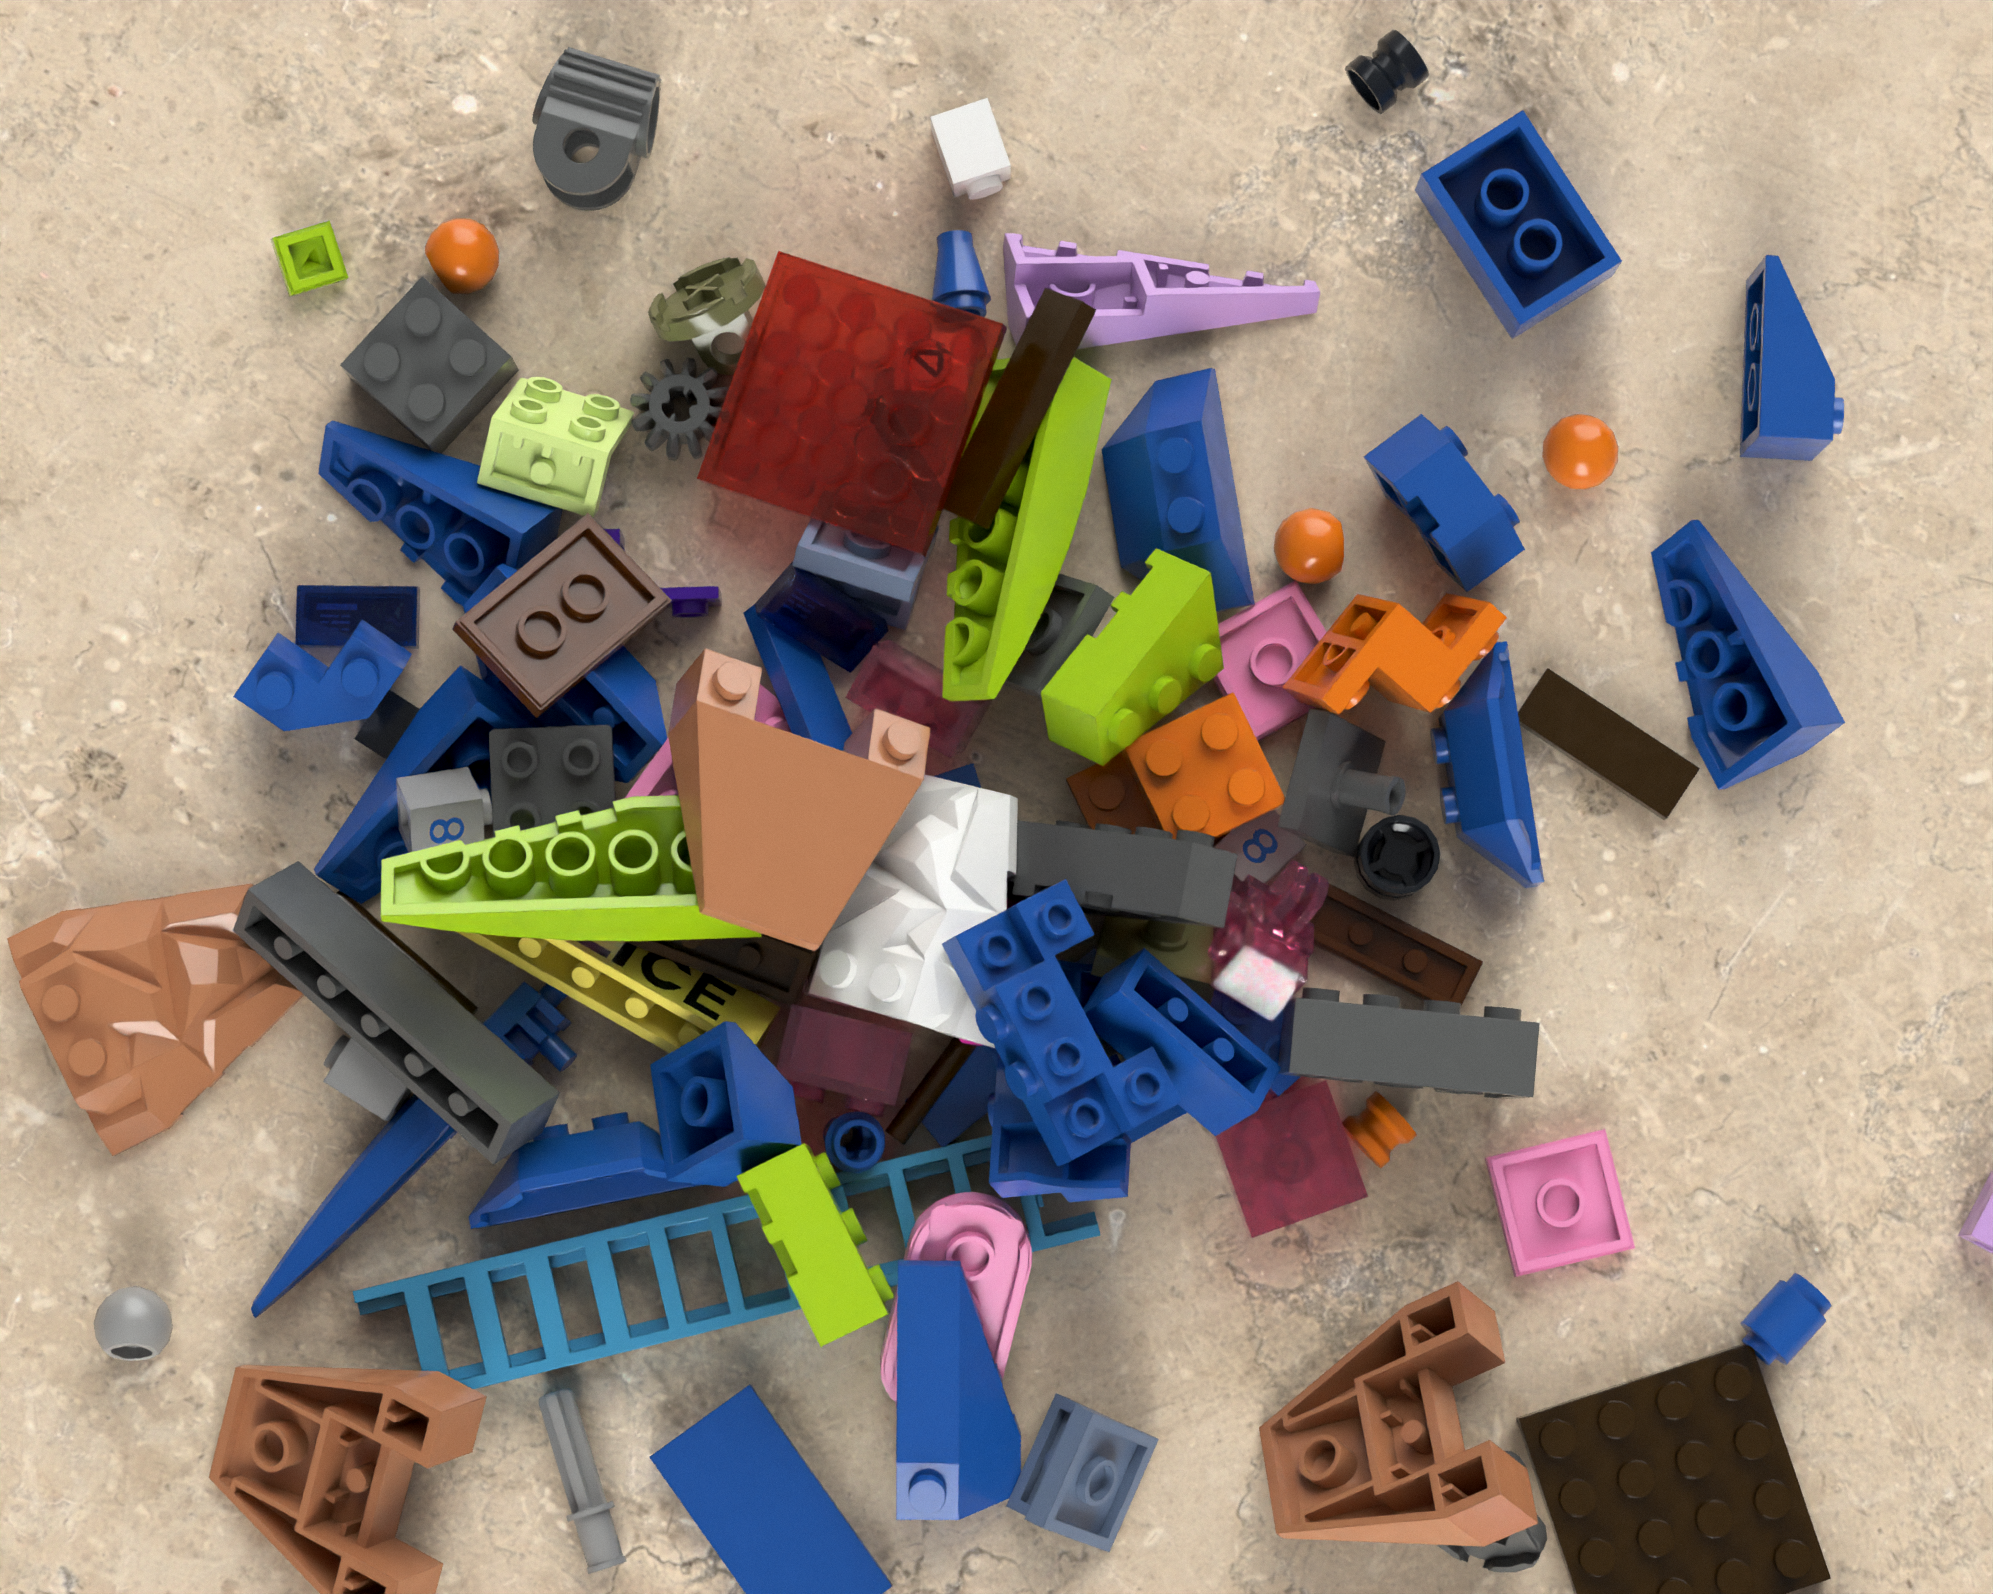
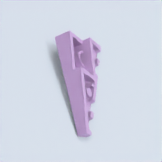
M1005 233L1003 255L1008 326L1016 346L1045 288L1083 301L1096 309L1078 349L1317 312L1320 290L1315 281L1305 280L1303 286H1276L1264 284V275L1260 272L1246 271L1243 280L1210 275L1209 264L1118 250L1116 256H1088L1077 254V243L1060 241L1057 250L1023 245V236L1021 234Z

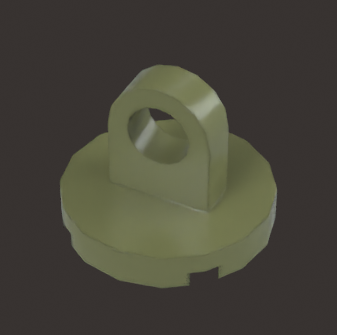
M727 257L703 264L680 276L678 281L673 283L676 292L667 299H665L663 293H659L654 298L648 315L659 338L669 342L691 339L702 361L708 368H714L718 374L729 376L741 374L751 368L756 361L760 336L749 309L760 299L766 285L754 260L746 258L741 265L738 258ZM731 332L741 336L746 346L739 353L725 354L715 347L713 340L721 333Z

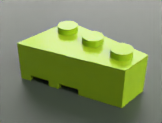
M1157 548L1145 561L1147 568L1151 570L1130 595L1121 591L1110 605L1112 610L1117 613L1098 637L1094 638L1087 634L1041 691L1048 739L1102 766L1127 746L1131 745L1138 737L1167 714L1171 713L1184 700L1224 669L1211 572Z
M803 1143L736 1176L744 1193L747 1192L761 1220V1227L770 1245L772 1244L787 1275V1280L820 1347L890 1314L885 1302L895 1298L881 1266L877 1264L868 1269L858 1246L867 1242L868 1239L853 1208L841 1212L831 1190L840 1186L841 1183L826 1152L814 1156L811 1147Z

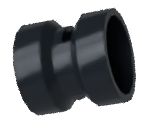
M1391 30L1378 41L1377 50L1372 53V57L1359 55L1345 67L1346 74L1358 94L1379 114L1384 113L1396 103L1397 90L1402 91L1406 87L1416 88L1429 77L1428 68L1417 50L1397 30Z

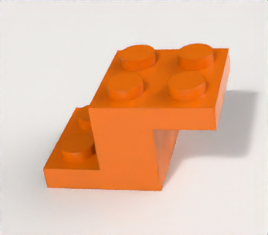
M1446 593L1423 623H1421L1399 603L1357 594L1282 688L1300 703L1340 715L1344 709L1349 710L1358 704L1371 685L1390 702L1431 713L1435 708H1441L1455 696L1461 685L1459 677L1473 660H1480L1494 647L1499 638V633L1496 631L1507 617L1490 602Z
M1234 692L1138 737L1131 745L1123 749L1105 765L1102 766L1097 763L1066 778V782L1087 826L1092 827V829L1095 830L1097 823L1130 829L1132 830L1131 834H1135L1136 827H1147L1173 833L1172 839H1176L1178 830H1187L1214 836V843L1229 834L1231 830L1282 807L1285 801L1284 794Z

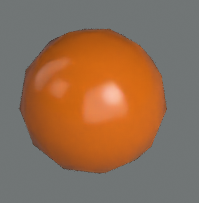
M454 218L441 223L431 232L425 245V254L433 270L452 294H470L481 290L493 279L499 266V248L494 235L485 225L473 219Z
M1573 414L1561 418L1549 429L1543 441L1542 457L1547 471L1558 483L1571 489L1586 490L1602 484L1612 475L1618 463L1619 446L1614 432L1604 421L1591 415Z
M1315 508L1294 512L1284 519L1275 533L1274 553L1280 569L1294 581L1310 585L1328 581L1340 573L1344 561V534L1341 522L1330 512Z

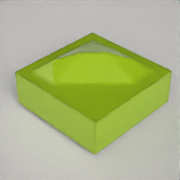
M330 220L271 239L289 297L349 278Z

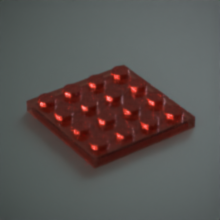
M778 251L697 479L702 483L926 557L1007 328L1003 323Z

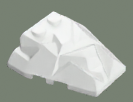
M924 775L923 782L820 945L804 995L848 1008L849 1006L921 1025L949 1036L995 1048L994 1044L988 1042L981 1034L976 1023V1009L950 962L942 943L1007 910V878L1016 875L1018 798L992 790Z

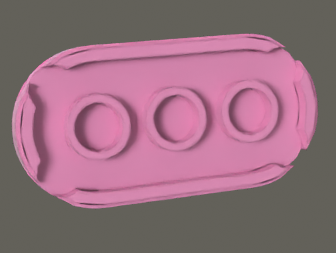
M977 1192L949 1195L930 1205L919 1216L911 1230L904 1260L961 1262L983 1324L984 1335L994 1363H997L1003 1380L1032 1264V1248L1029 1233L1019 1214L999 1198ZM898 1284L880 1355L881 1380L886 1392L895 1401L896 1407Z

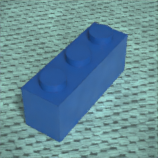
M1145 948L1103 975L1083 1009L1094 1031L1125 1059H1129L1153 1046L1182 1100L1178 1105L1214 1136L1257 1112L1281 1069L1277 1063Z

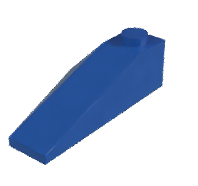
M331 421L325 426L318 474L369 522L381 520L404 542L400 551L413 563L420 559L424 560L445 580L441 589L462 606L497 566L505 564L519 570L558 537L563 509L478 484L480 465L337 421Z
M1700 520L1689 521L1651 552L1665 619L1668 624L1675 627L1682 661L1675 662L1679 682L1687 681L1694 716L1687 717L1691 738L1718 790L1727 789L1804 754L1845 723L1817 669Z
M460 665L419 709L315 866L316 876L360 904L380 893L381 860L409 853L399 831L396 778L469 767L478 789L486 788L488 790L492 804L489 732L496 728L534 726L502 693Z
M898 1260L896 1520H960L1010 1498L1021 1473V1431L1015 1414L1011 1411L1003 1388L1001 1374L997 1363H994L984 1335L983 1324L961 1262Z

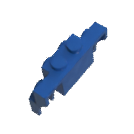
M1066 879L942 943L950 962L976 1009L975 1018L981 1034L988 1042L994 1044L1005 1065V1078L1009 1088L1016 1097L1025 1103L1057 1167L1082 1156L1182 1102L1153 1046L1114 1067L1112 1066L1055 955L1095 935Z
M1058 960L1079 1003L1084 1009L1102 977L1091 975L1093 964ZM992 1048V1061L996 1070L995 1093L990 1094L987 1104L988 1118L992 1126L989 1184L1001 1198L1061 1193L1068 1202L1128 1197L1131 1139L1124 1132L1082 1156L1057 1167L1025 1103L1016 1097L1009 1088L1005 1078V1065L996 1048Z

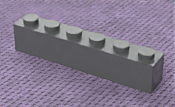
M297 861L247 890L233 932L493 1165L543 1132L560 1092L302 863Z

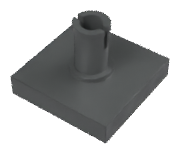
M1059 573L1050 598L1029 641L1003 685L1042 699L1041 691L1087 634L1093 636L1115 597L1098 585Z
M1309 709L1277 827L1333 853L1355 857L1367 809L1394 816L1400 811L1404 803L1406 793L1404 780L1397 776L1389 777L1377 774L1386 741L1331 712Z

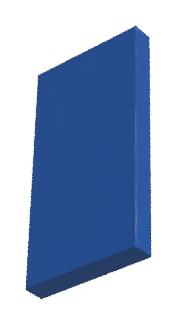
M751 1384L650 1456L654 1465L746 1594H883L893 1586Z

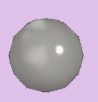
M139 1286L119 1289L106 1297L98 1307L93 1323L95 1337L100 1347L110 1357L127 1361L148 1360L160 1354L169 1343L173 1330L171 1312L167 1304L154 1291Z

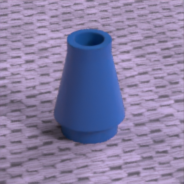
M964 230L944 232L937 237L938 252L931 305L934 309L938 310L939 319L944 323L967 324L978 321L986 316V305L991 301V296L973 246L972 233Z
M858 1111L848 1112L832 1118L824 1127L823 1139L827 1155L831 1162L839 1169L850 1173H859L870 1169L880 1160L885 1149V1134L880 1123L871 1115ZM850 1128H852L853 1136L851 1141L847 1145L840 1146L842 1135L849 1133Z

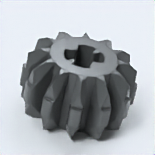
M687 357L685 359L681 374H675L669 359L662 360L660 366L665 378L658 381L648 372H644L640 377L642 384L651 394L636 393L631 395V405L639 410L646 411L632 419V425L635 431L651 430L644 442L650 451L658 449L668 440L666 455L669 460L676 461L678 459L682 444H688L692 457L699 459L703 456L702 448L698 442L699 439L704 437L710 444L719 446L723 441L720 433L711 425H730L732 423L733 417L731 412L718 407L731 399L728 387L711 389L718 378L717 371L712 367L704 370L695 378L697 369L695 359ZM685 397L688 405L693 400L697 402L696 405L689 408L691 418L686 421L678 422L675 413L670 418L666 416V414L674 410L673 400Z

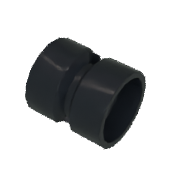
M1396 815L1384 818L1364 834L1357 846L1354 858L1357 878L1367 891L1378 898L1393 901L1409 898L1427 885L1438 870L1440 859L1438 841L1430 828L1415 817Z

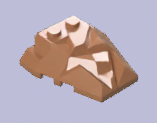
M254 884L61 911L7 938L13 961L22 978L19 980L21 991L74 1100L81 1109L86 1110L97 1134L112 1156H116L170 1129L184 1115L182 1112L207 1087L211 1088L225 1075L223 1071L248 1046L253 1047L304 996L302 992L233 932L247 890L254 886Z

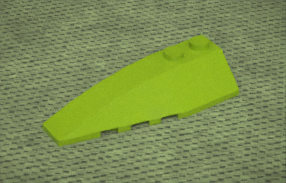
M1073 357L989 529L960 517L950 520L949 542L957 546L956 571L947 574V596L955 601L954 619L945 626L942 697L949 701L995 699L1029 641L1050 598L1069 550L1087 492L1112 380ZM1010 358L977 362L951 478Z
M679 795L633 796L613 801V808L580 815L579 810L555 816L556 822L521 831L519 825L494 831V838L466 845L463 841L458 840L381 860V920L383 922L506 937L574 941H661L762 937L761 933L699 912Z

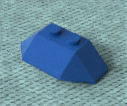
M1213 368L1157 380L1101 449L1120 565L1142 581L1151 570L1147 568L1145 561L1157 548L1211 572L1216 613L1255 605L1216 371Z
M505 564L497 566L463 605L464 612H468L518 570ZM624 646L538 718L526 708L476 655L482 680L502 693L534 727L610 725L613 730L615 781L629 783L634 780L667 740L656 680Z
M1507 641L1497 642L1490 652L1483 657L1438 718L1440 727L1431 728L1430 734L1435 764L1445 763L1449 787L1440 788L1441 810L1444 823L1455 824L1456 837L1523 887H1537L1544 882L1509 650Z
M628 1112L592 1118L593 1130L569 1134L568 1124L544 1127L543 1132L535 1137L533 1142L526 1143L511 1154L469 1215L471 1229H481L703 1185L667 1181L660 1133L641 1121L629 1123Z

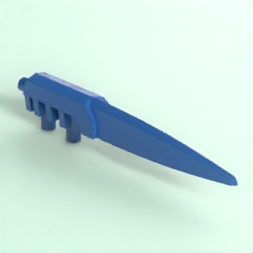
M523 981L482 1023L530 1066L534 1063L532 1059L539 1052L559 1072L568 1068L577 1057V1054L557 1035L560 1030L564 1032L572 1023L557 1008L568 995L547 983L539 991H536ZM413 1094L355 1160L301 1230L253 1301L251 1307L253 1316L257 1318L332 1254L378 1211L449 1138L452 1139L457 1131L418 1096Z

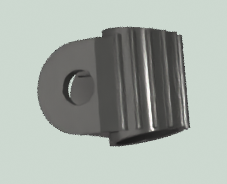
M568 47L567 50H564V53L556 61L544 82L532 117L533 124L537 125L533 137L535 162L543 175L547 187L559 201L574 209L594 211L613 205L628 192L634 181L641 157L649 159L652 152L659 113L660 75ZM592 146L599 149L597 155L589 162L576 163L572 161L574 154L583 147Z

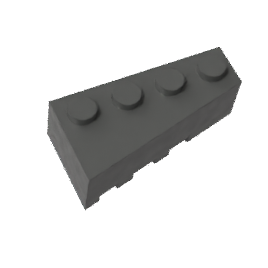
M1017 820L1016 875L1007 878V898L1025 900L1066 879L1084 914L1224 928L1238 854L1214 848V836L1194 831L1178 830L1176 839H1172L1173 833L1147 827H1136L1135 834H1131L1132 830L1108 824L1097 823L1094 830L1090 826L1069 821L1056 820L1055 825Z
M1303 988L1302 998L1284 1000L1278 1065L1281 1069L1278 1074L1357 1083L1372 1081L1376 1085L1398 1088L1423 1089V1087H1432L1435 1092L1483 1095L1484 1093V1097L1496 1099L1530 1098L1534 1096L1540 1023L1521 1021L1522 1010L1485 1006L1484 1017L1460 1015L1461 1003L1424 1000L1423 1011L1401 1009V997L1379 994H1363V1004L1339 1002L1340 991L1322 988Z

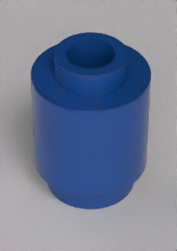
M1794 1273L1787 1282L1779 1280L1744 1318L1741 1326L1748 1334L1742 1339V1342L1751 1346L1756 1357L1765 1364L1770 1365L1777 1359L1787 1365L1826 1323L1824 1314L1832 1305L1814 1285L1801 1275Z

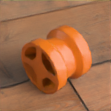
M1377 1091L1366 1099V1109L1358 1116H1348L1340 1123V1126L1351 1140L1380 1169L1390 1161V1152L1399 1143L1408 1144L1417 1136L1403 1116Z

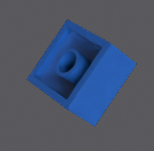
M725 1021L650 1064L667 1181L726 1187L738 1180L737 1175L802 1144L792 1085L735 1022Z

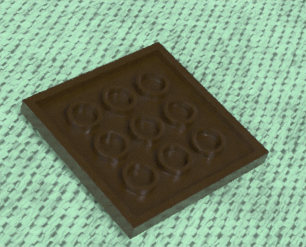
M1740 1344L1516 1418L1574 1594H1786L1831 1579L1754 1349L1751 1346Z

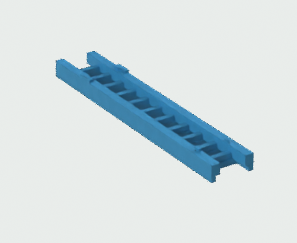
M992 1135L879 1162L870 1169L859 1173L838 1172L836 1174L841 1185L832 1189V1194L841 1212L849 1209L847 1197L891 1186L906 1248L911 1230L916 1222L906 1182L951 1172L955 1193L971 1192L966 1168L990 1162ZM749 1195L353 1291L355 1303H358L360 1315L407 1305L421 1371H439L472 1389L802 1309L787 1277L788 1287L744 1297L728 1226L759 1219ZM1042 1195L1020 1196L1032 1252L1100 1236L1095 1212L1042 1224L1039 1208L1044 1207ZM711 1230L728 1302L686 1312L670 1240ZM650 1245L666 1317L628 1326L612 1254ZM898 1260L879 1264L890 1287L897 1286ZM587 1261L603 1332L568 1340L552 1269ZM527 1275L543 1347L509 1355L492 1284ZM467 1290L483 1362L449 1370L433 1298Z

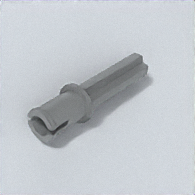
M567 1388L545 1394L539 1398V1406L572 1512L566 1518L568 1522L574 1520L587 1562L588 1574L627 1562L625 1556H623L609 1510L615 1507L614 1502L606 1501L574 1392Z

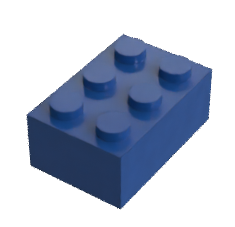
M1523 110L1420 175L1415 192L1512 339L1611 278L1622 262Z

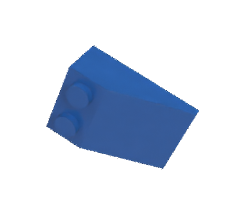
M1766 255L1746 280L1740 457L1812 461L1833 441V434H1841L1844 422V400L1841 397H1835V378L1779 256Z

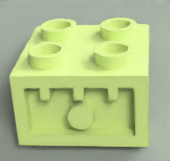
M520 378L491 418L477 483L585 516L589 513L594 517L599 509L611 455L631 426L634 412L620 407L618 401L608 396L590 394L585 397L562 390L563 387L558 382L548 378Z

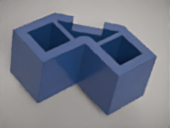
M1420 414L1366 454L1364 459L1385 497L1416 525L1436 564L1468 592L1525 550L1514 529V526L1520 523V520L1508 501L1500 494L1494 496L1465 459L1468 452L1455 432L1448 426L1439 430Z
M363 619L329 667L280 633H277L233 697L283 731L367 719L372 715L402 673L412 653Z

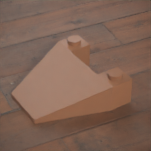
M705 648L676 683L668 731L699 912L816 951L923 782L931 728L875 708L844 742V749L842 751L758 722L754 718L762 668Z
M1458 1281L1405 1305L1259 1427L1277 1535L1285 1539L1485 1547L1538 1524L1527 1468L1491 1440L1465 1450L1453 1386L1505 1363L1496 1314L1492 1308Z
M241 1365L235 1368L209 1479L320 1594H436L443 1563L395 1538L414 1463L416 1462L428 1469L472 1453L487 1396L439 1371Z

